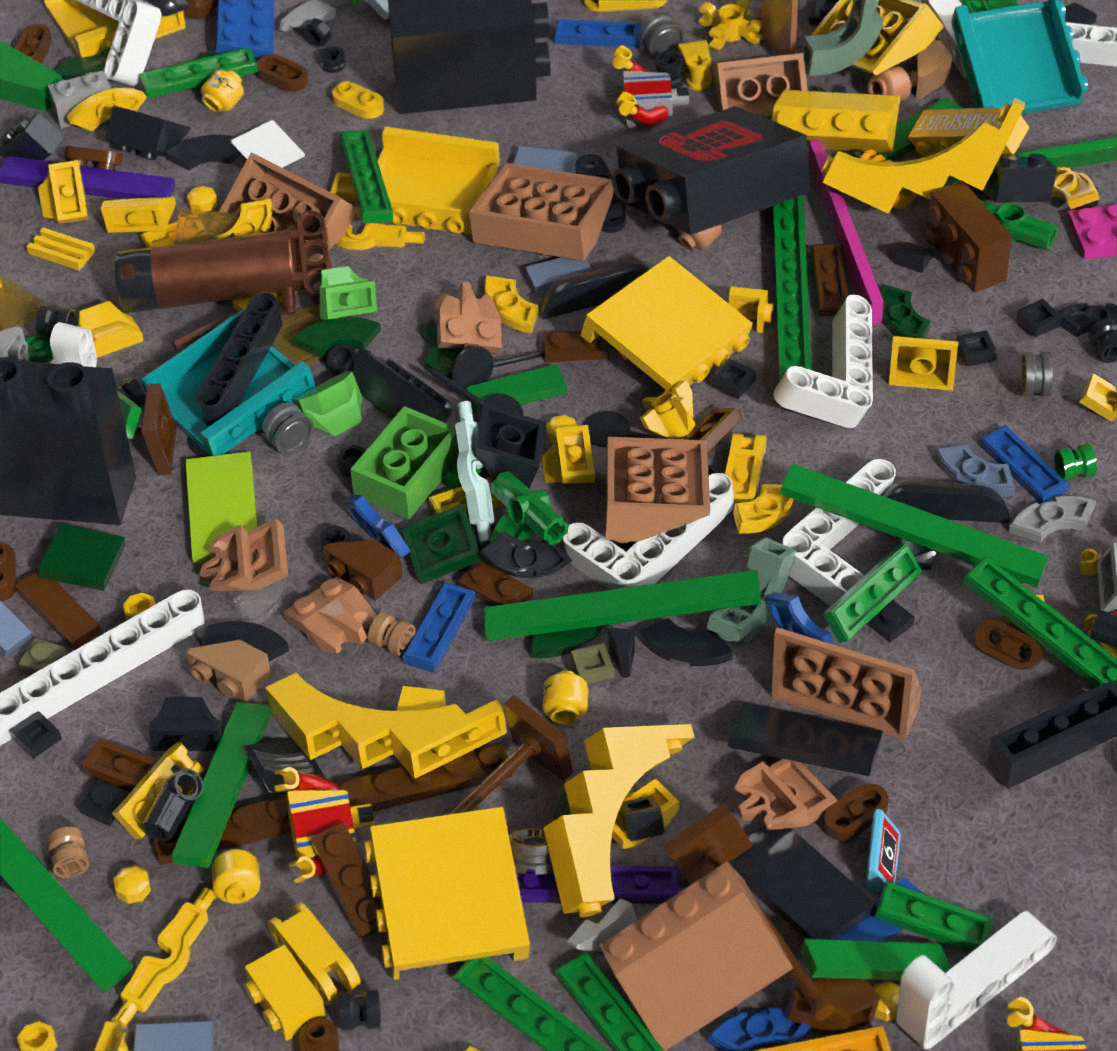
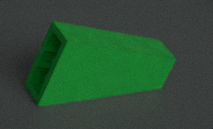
M0 41V99L47 111L52 107L48 85L62 81V76Z

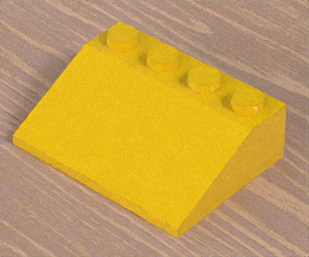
M839 0L811 36L828 34L841 27L850 15L853 0ZM879 0L876 11L883 20L880 34L869 51L851 66L870 74L878 75L925 50L944 26L927 4L915 0Z

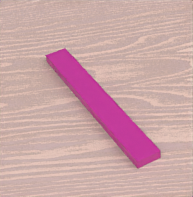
M820 139L809 141V166L838 242L842 244L843 255L859 296L865 298L871 305L872 325L880 324L882 322L884 301L841 191L823 183L826 174L821 173L828 158Z

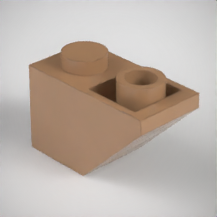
M934 40L925 50L910 57L909 68L915 69L911 70L910 81L911 87H916V98L922 99L950 80L952 65L951 40Z
M241 640L195 647L187 652L190 673L198 682H207L217 687L226 697H235L245 703L271 676L268 655Z

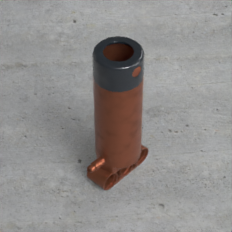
M309 210L300 215L297 222L298 229L119 251L114 257V270L121 308L125 313L249 298L260 293H282L286 314L293 315L296 312L295 292L306 290L311 302L320 305V291H315L312 287L314 284L322 282V270L332 268L328 231L324 218L319 212ZM311 225L320 227L314 233L306 232V229ZM313 254L323 255L322 259L317 262L309 261L310 256Z

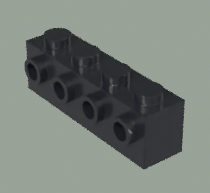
M1109 681L991 737L987 760L988 766L1005 787L1009 789L1117 737V687Z

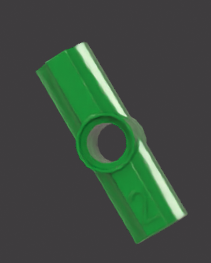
M980 200L1011 234V243L1022 241L1050 250L1057 235V225L1025 215L1024 209L1018 204L1006 203L997 206Z
M509 471L499 473L496 480L491 483V493L507 506L509 518L514 525L527 524L549 545L560 543L561 539L568 534L569 523L551 508L550 499L545 491L538 490L532 492Z

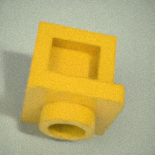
M731 286L729 304L744 317L756 319L757 333H763L765 322H771L773 304L767 303L768 290Z
M1093 373L1086 380L1079 402L1105 419L1113 421L1117 417V388Z

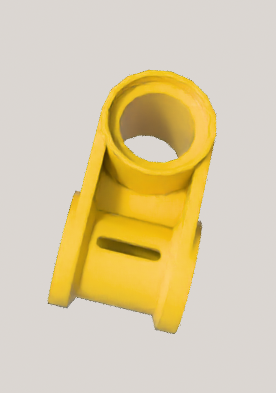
M700 40L677 44V52L684 58L683 73L688 87L696 91H703L711 87L712 76L709 70L711 57L707 41Z

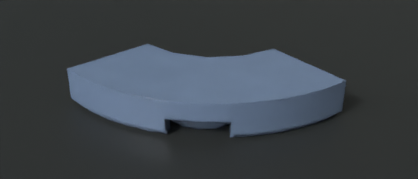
M969 445L936 449L935 456L940 467L956 483L984 485L992 488L1001 496H1015L1016 487L1008 464L987 462L976 456Z

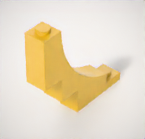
M1014 98L1011 105L1004 104L997 120L1002 122L1001 125L984 119L961 141L943 151L920 159L903 162H878L853 157L838 151L834 158L828 156L821 171V173L826 174L823 183L888 214L902 187L930 200L931 192L943 188L949 175L983 191L1025 107V103Z
M297 673L265 687L272 715L310 760L342 745L362 770L394 754L416 779L507 733L504 707L497 700L468 714H465L457 704L417 711H384L363 708L333 699L309 685Z
M691 724L602 728L584 740L591 771H582L564 783L571 815H562L544 827L564 914L579 912L580 917L593 916L602 912V906L614 900L610 874V843L618 811L627 793L645 772L670 758L671 754L680 752L683 749L682 745L695 738Z

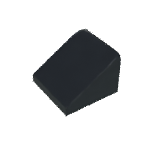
M905 242L895 249L894 264L923 273L934 256L935 251Z
M610 627L608 629L609 650L622 677L628 678L631 674L635 656V633L629 629Z
M649 795L623 801L619 811L630 841L664 834L662 811L654 796Z

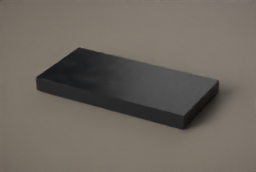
M743 703L729 735L728 747L870 776L881 745L883 731Z
M764 825L748 836L754 846L730 862L746 884L805 939L836 940L877 910L876 902L792 828L767 830Z

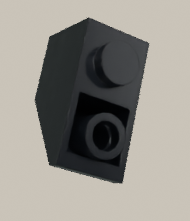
M38 112L31 119L24 117L14 130L10 128L1 137L0 142L3 144L0 147V156L44 161L54 152L65 136Z

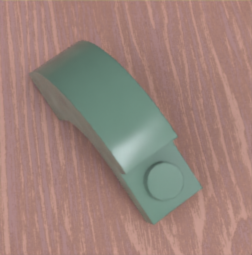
M853 0L850 15L841 27L824 35L804 36L801 53L804 55L805 70L809 76L827 75L841 71L861 59L877 40L883 25V20L876 11L879 0Z
M764 538L752 546L745 571H758L762 604L720 609L709 617L707 629L716 632L724 640L736 642L742 640L749 643L758 634L771 615L766 597L773 592L782 593L796 550L769 538Z

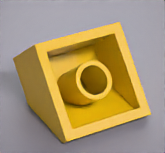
M893 336L889 385L953 391L958 342Z

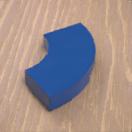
M351 495L343 501L344 506L356 522L376 541L383 539L381 544L398 554L401 558L411 551L394 525L383 519L370 506L364 496Z
M773 592L766 597L771 615L779 628L833 644L831 632L821 629L808 617L802 608L798 596Z
M769 1007V1010L751 1013L744 1011L728 1018L709 1034L707 1043L721 1051H756L763 1048L802 1042L813 1027L808 1026V1024L789 1021L784 1015L785 1008Z

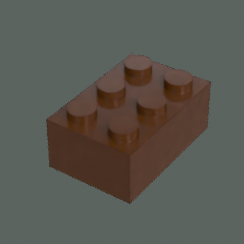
M963 181L932 191L930 194V205L927 210L928 226L925 231L928 243L938 249L942 254L944 262L955 269L961 282L967 283L974 293L1005 282L1007 280L1012 240L1011 234Z

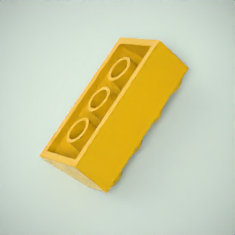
M784 90L774 105L772 121L806 134L807 149H809V141L820 139L825 150L866 152L872 149L876 153L892 154L900 96Z

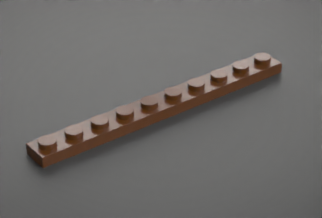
M503 742L476 748L416 779L403 766L335 784H337L340 790L347 791L350 807L371 804L372 811L375 812L478 786L508 758ZM285 796L234 808L216 851L292 833ZM186 821L180 823L170 841L163 842L154 839L160 865L173 862L172 853Z

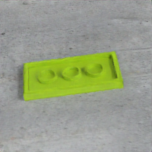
M251 452L186 459L193 564L206 563L216 557L207 548L220 534L239 525L247 532L258 527Z

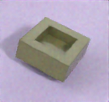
M35 638L18 663L20 671L32 675L66 656V648Z
M604 643L571 651V661L576 674L582 677L587 684L615 678L614 667Z

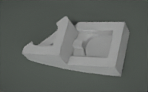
M310 0L298 6L284 17L280 22L279 30L288 32V30L296 28L303 31V27L313 18L324 22L333 20L336 8L318 0Z
M620 898L599 924L586 919L567 941L568 945L579 950L603 952L600 944L637 921L632 903Z

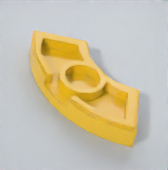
M109 89L86 98L75 106L66 117L69 123L88 131H94L100 124L110 120L114 105L137 111L147 97L144 92L136 89Z
M1057 167L1052 197L1063 198L1067 201L1070 209L1100 200L1094 183L1085 173L1071 171L1068 167Z
M271 199L241 204V213L236 224L227 232L217 235L216 239L268 233L273 211Z
M486 276L484 283L485 295H490L500 315L501 322L516 330L532 333L539 313V305L527 302L519 296L516 290V280Z
M762 484L759 496L749 502L736 503L734 506L733 515L738 533H758L778 526L789 516L794 499L780 494L782 485Z

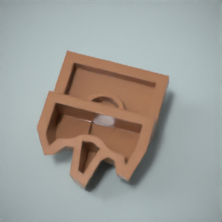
M469 281L462 282L457 290L456 298L441 293L433 304L438 348L462 350L465 343L478 344L490 353H499L502 349L501 319L490 295H483L480 299H476Z
M275 518L248 532L239 525L220 534L207 548L216 557L203 564L199 573L201 577L212 580L209 587L212 591L260 590L287 577L288 566L283 524Z
M338 577L325 581L320 588L308 596L296 600L293 606L283 611L286 621L304 632L312 646L321 651L337 654L342 649L341 644L344 642L362 645L368 638L364 628H370L377 616L360 591L352 584Z
M782 759L770 767L761 762L741 774L734 788L748 797L747 800L739 805L742 822L764 819V825L767 830L808 826L825 816L828 807L837 802V799L801 762Z

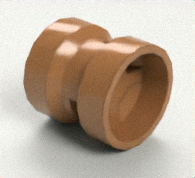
M381 612L375 617L370 626L368 642L377 647H388L390 653L399 657L403 656L415 635V626L406 621L397 622L392 615Z
M63 827L53 831L48 836L47 845L49 853L52 855V869L57 877L70 878L78 876L88 869L90 864L87 852L84 850L85 842L80 829Z

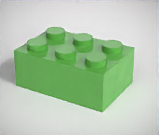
M404 406L350 469L353 494L362 495L367 502L409 520L441 482L442 476L458 459L459 448L456 428Z

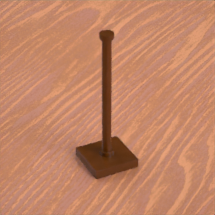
M161 383L148 384L143 424L137 425L133 439L144 438L158 475H170L172 472L177 426Z
M513 695L504 703L512 741L519 747L447 815L471 812L530 756L564 781L573 773L565 734Z
M725 802L663 844V847L690 885L724 863L728 862L730 864L732 860L754 846ZM760 907L793 966V969L787 973L812 1007V1016L817 1021L828 1018L835 1010L834 1004L830 999L823 997Z

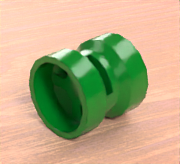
M1090 444L1078 445L1074 450L1069 448L1055 450V469L1057 474L1065 481L1073 480L1078 475L1085 478L1096 475L1097 461L1094 449Z

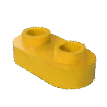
M344 81L336 85L332 90L334 104L359 117L373 119L379 117L384 112L383 97L358 84Z

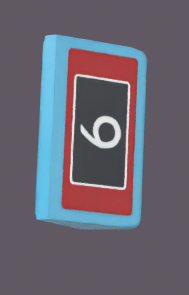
M876 809L873 815L865 886L868 891L882 892L886 881L895 884L900 844V832L886 814L879 809Z

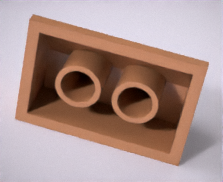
M803 53L721 62L713 66L715 91L720 111L737 106L762 117L773 116L774 105L784 90L808 91Z

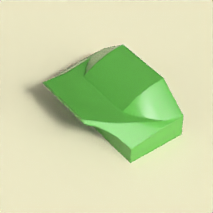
M349 266L322 270L320 319H334L377 312L375 281L359 277Z
M347 370L294 398L296 406L313 422V427L327 432L331 436H337L362 422L361 404L363 398L352 371Z

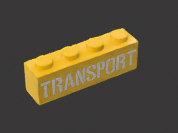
M1003 107L923 110L908 138L916 147L917 152L927 157L961 141L984 119L1001 125L1002 122L997 120ZM1021 115L1001 155L1015 154L1027 133L1029 126Z

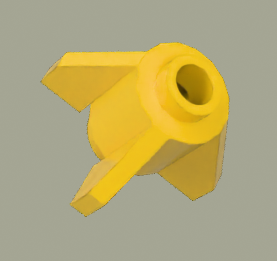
M686 380L679 382L671 392H666L657 398L645 397L642 400L647 412L640 417V420L645 429L665 439L683 440L695 427L692 390Z

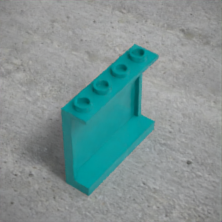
M1048 0L969 13L967 5L955 7L951 24L975 108H1001L1005 103L1011 105L1014 98L1025 103L1021 114L1081 105L1083 97L1088 91V81L1086 76L1082 75L1080 71V55L1077 50H1074L1072 44L1073 32L1071 26L1066 24L1064 18L1065 5L1063 1Z
M242 310L141 379L146 394L148 384L161 383L176 426L210 456L224 455L262 428L264 419L275 407L288 402L295 404L294 398L315 388L311 369L303 361L294 365L276 348L271 346L238 407L211 426H206L203 422L196 396L241 318Z

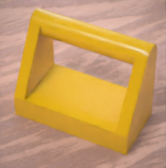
M174 197L113 199L104 201L101 211L108 233L165 231L175 209L176 201Z

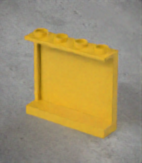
M44 0L46 11L78 58L90 57L102 52L107 47L111 48L120 21L77 0ZM183 11L161 17L155 39L186 28Z
M385 126L382 133L383 150L378 159V164L393 210V222L390 223L472 235L469 211L496 176L500 166L499 143ZM355 198V206L358 209L356 212L357 218H361L357 201Z
M668 256L588 313L581 336L589 343L599 336L604 338L665 389L664 393L671 392L682 380H686L689 386L694 382L700 383L706 378L711 369L715 366L719 368L724 365L729 356L735 351L741 352L750 341L748 335L753 323Z
M503 807L370 826V840L364 841L367 863L374 862L376 874L370 875L371 892L373 898L380 897L381 909L376 910L377 927L379 933L386 932L387 945L381 946L383 963L385 968H392L394 980L399 979L401 970L509 953H512L513 961L528 959L530 942Z

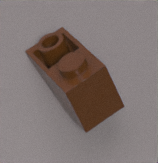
M376 540L329 543L323 547L327 572L333 578L338 577L352 584L362 595L365 594L374 601L402 578L400 556Z
M820 978L813 981L823 997L830 999L835 1006L834 1012L828 1018L821 1021L815 1020L811 1014L812 1007L797 986L790 992L784 1013L789 1021L808 1024L810 1027L835 1034H843L873 1021L881 998L866 979Z

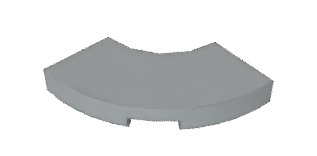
M1076 496L1055 497L1052 501L1041 504L1035 502L1023 509L1013 519L1009 527V533L1041 543L1048 534L1057 530L1072 528L1084 531L1095 509L1096 501Z

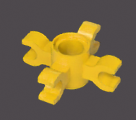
M738 0L736 4L723 5L719 10L708 2H704L701 5L699 12L705 14L699 19V24L705 27L714 26L709 32V36L714 37L713 41L709 44L710 48L720 51L726 41H737L742 36L752 44H758L762 40L763 35L756 32L760 31L763 23L759 20L748 21L752 15V11L748 10L752 0Z

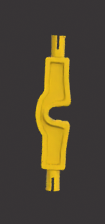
M367 223L362 233L354 235L352 234V225H349L344 236L336 244L351 250H363L374 246L404 247L405 243L424 244L425 232L406 231V226Z
M203 888L193 905L184 903L174 919L159 934L157 940L158 947L171 956L167 959L150 956L142 958L132 979L121 993L123 1005L112 1018L113 1023H117L118 1026L120 1025L121 1028L125 1029L137 1010L145 1012L163 985L175 979L184 970L190 958V946L208 922L207 909L217 898L214 891L211 889L208 891V888Z

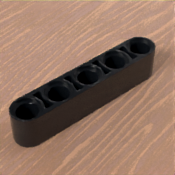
M260 293L250 300L197 393V404L203 422L208 427L238 407L282 328L283 320L278 302L271 293Z

